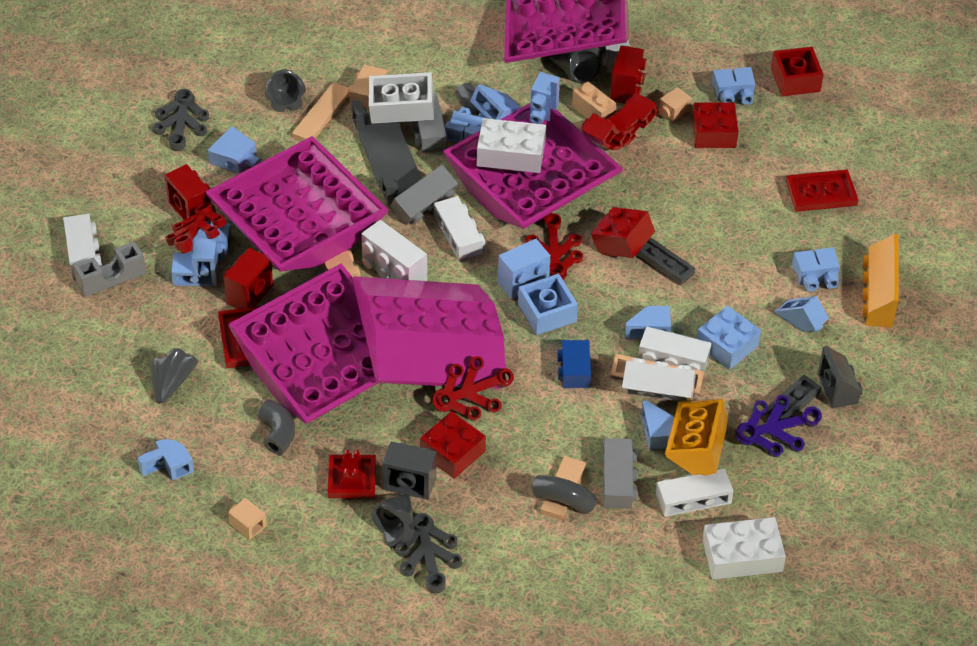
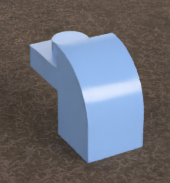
M163 439L155 441L156 450L146 452L137 457L139 470L143 476L165 468L173 481L194 472L193 460L184 445L175 440Z

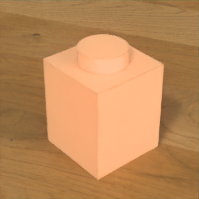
M675 88L660 98L659 112L661 116L665 119L668 118L674 123L691 111L692 97L680 88Z
M244 498L240 503L234 504L228 512L229 524L249 541L267 526L266 514L247 498Z

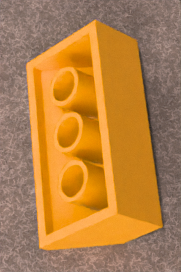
M893 234L869 246L867 255H863L862 268H866V271H863L862 284H866V288L862 290V301H866V304L862 306V317L866 318V325L893 327L899 302V234Z
M724 399L678 402L665 455L692 475L708 476L717 473L728 425Z

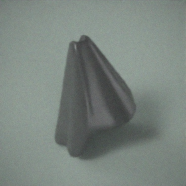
M597 47L550 55V60L571 80L580 84L591 83L600 71L601 64L599 59L601 52Z
M288 69L274 72L268 78L265 86V96L271 100L272 109L277 112H284L286 108L294 111L301 107L303 103L302 96L306 92L302 79Z
M174 348L164 358L151 359L150 368L155 401L158 404L164 403L181 386L197 366V358L186 354L179 348Z
M408 494L384 499L372 512L373 523L384 533L386 544L389 546H395L400 541L409 542L414 535L412 505Z

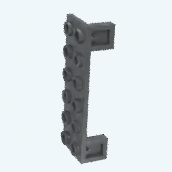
M360 100L351 101L353 123L386 204L390 206L394 198L422 178L398 122L371 124L370 112H367L366 107H362Z

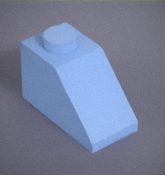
M481 84L477 85L470 100L487 119L500 120L521 108L508 94Z
M817 296L789 299L775 311L776 314L803 332H817L823 328V323L829 319Z
M657 305L645 307L626 322L625 339H642L646 326L670 332V306Z
M643 401L641 415L649 450L666 449L674 416L649 401Z

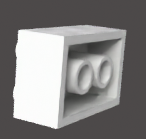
M432 72L369 76L371 124L434 120Z
M483 118L477 147V166L540 173L545 147L546 125Z
M379 220L361 233L362 262L366 268L374 269L378 272L380 278L427 281V253L382 220Z
M632 358V361H626L622 385L625 394L677 402L692 401L696 374L694 370H691V366L678 365L677 368L669 367L668 363L655 361L654 365L646 364V360Z
M775 517L704 526L702 541L712 580L783 572L786 555Z

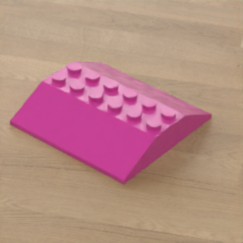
M506 0L505 63L626 43L630 37L627 0Z
M530 103L500 120L532 123L530 122ZM550 109V121L544 120L542 123L546 125V136L540 173L477 166V147L480 131L443 151L444 156L468 192L495 218L524 229L623 171L620 165L587 138L557 109Z
M313 136L205 192L206 196L280 272L317 267L354 247L362 239L361 233L388 213V209Z
M342 263L229 324V328L260 380L279 404L305 424L310 423L378 384L375 380L352 280L353 277Z
M353 277L352 280L376 383L445 386L449 376V368L454 364H460L464 369V373L461 377L457 378L454 387H462L469 369V361L475 356H480L484 360V366L478 370L473 384L494 377L498 370L505 368L504 335L495 303L478 284ZM473 360L474 366L479 367V361ZM453 368V373L459 375V370ZM506 373L502 374L504 380H506ZM496 385V386L491 387V388L498 389V388H502V387H499L498 385Z

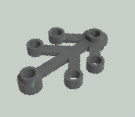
M188 89L178 90L173 102L155 111L156 118L163 121L153 125L154 134L162 135L165 133L166 128L176 123L175 133L170 135L168 139L169 147L174 151H180L186 147V140L183 135L185 122L194 129L197 136L207 134L206 125L200 124L188 114L187 108L197 114V119L201 122L209 119V112L195 103L194 94ZM179 108V109H178V112H176V113L173 114L172 116L168 117V113H170V112L174 111L175 109Z
M419 513L413 517L414 535L409 542H399L396 545L397 555L405 557L410 553V546L420 536L421 544L410 558L400 565V572L403 576H412L415 572V566L424 557L428 571L426 588L431 593H440L445 589L446 579L442 573L438 572L434 555L448 562V566L452 569L461 567L462 557L431 542L430 536L442 541L447 549H453L457 546V537L435 527L433 519L428 514ZM419 524H425L426 526L420 527V526H418V525H419ZM448 539H452V540H454L455 542L452 543V544H449V543H447L446 541H447ZM400 547H406L407 550H406V551H400L399 548H400ZM452 559H458L459 562H458V563H452L451 560H452ZM407 566L412 568L410 571L403 570ZM433 583H439L440 585H439V586H433L432 584H433Z

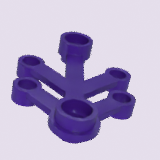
M779 395L774 401L775 407L766 424L756 426L760 417L768 410L767 403L759 400L753 406V413L749 421L738 425L735 436L741 444L751 445L755 443L768 450V454L772 457H779L782 454V445L777 442L772 443L760 435L770 434L788 444L792 451L799 452L804 448V440L800 437H794L783 430L804 424L814 427L820 422L822 413L818 408L811 406L806 408L802 415L778 421L782 411L789 405L788 397ZM778 400L784 401L785 405H780ZM761 405L764 411H759L757 406ZM807 416H812L814 421L808 420ZM743 432H748L750 437H745ZM793 442H798L801 447H795ZM776 447L779 453H774L772 448Z

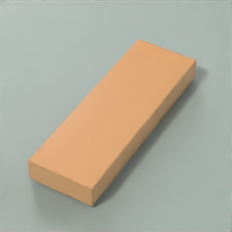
M564 456L555 477L564 478L579 484L586 468V462ZM545 499L540 513L563 520L569 505Z

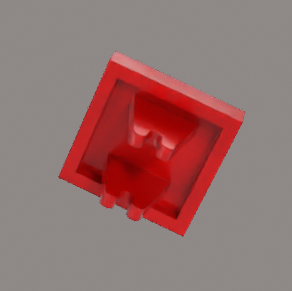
M345 450L344 455H329L328 498L375 499L376 455H360L359 450H354V454H350L349 450Z

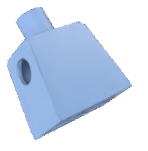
M232 126L208 149L209 164L236 173H240L246 166L252 168L262 161L261 158L257 157L255 142Z

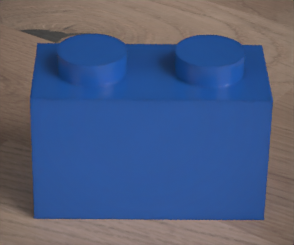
M562 340V348L557 349V363H562V367H558V380H562L563 388H590L589 340Z

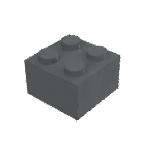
M391 441L383 461V490L429 500L436 480V451Z

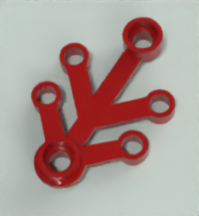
M210 202L201 203L195 207V214L172 226L174 233L168 234L165 237L168 246L175 245L176 249L182 254L188 253L193 249V239L199 229L205 232L208 239H213L219 236L218 228L223 227L226 224V220L223 215L215 213L216 209ZM206 220H211L213 226L210 225V224H208V223H206L205 221H206Z
M550 213L544 218V227L549 231L550 247L540 241L536 235H528L526 243L529 240L537 239L550 254L549 277L559 274L564 280L567 277V269L575 263L582 262L583 253L579 250H574L570 253V257L562 263L560 258L573 247L580 246L582 237L578 234H572L559 247L557 230L561 228V217L556 213Z
M475 356L469 361V369L461 389L453 392L457 378L461 377L464 373V369L460 364H454L449 368V376L444 389L438 390L433 395V406L440 412L454 410L465 415L471 421L481 417L480 408L477 406L469 408L457 402L458 400L465 398L487 408L489 412H498L502 407L499 399H488L477 393L496 385L502 388L509 386L514 380L513 372L508 368H502L495 373L494 377L473 384L478 370L484 366V360L480 356ZM473 360L479 361L480 366L475 367ZM453 368L459 370V375L453 373ZM503 373L508 375L509 379L507 381L502 378ZM441 397H446L448 399V403L443 404L441 401ZM491 402L497 404V409L491 407ZM475 410L477 417H472L470 411Z

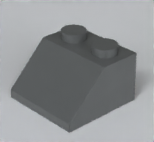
M824 346L817 374L832 409L858 404L860 395H862V386L860 382L856 381L853 366L849 365L846 356L828 346Z

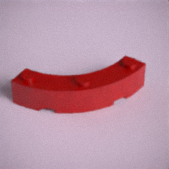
M635 92L632 97L627 99L624 107L615 115L605 120L593 113L590 118L585 119L581 130L587 138L605 148L618 150L631 143L637 137L634 133L640 127L644 129L658 113L657 105L655 102Z

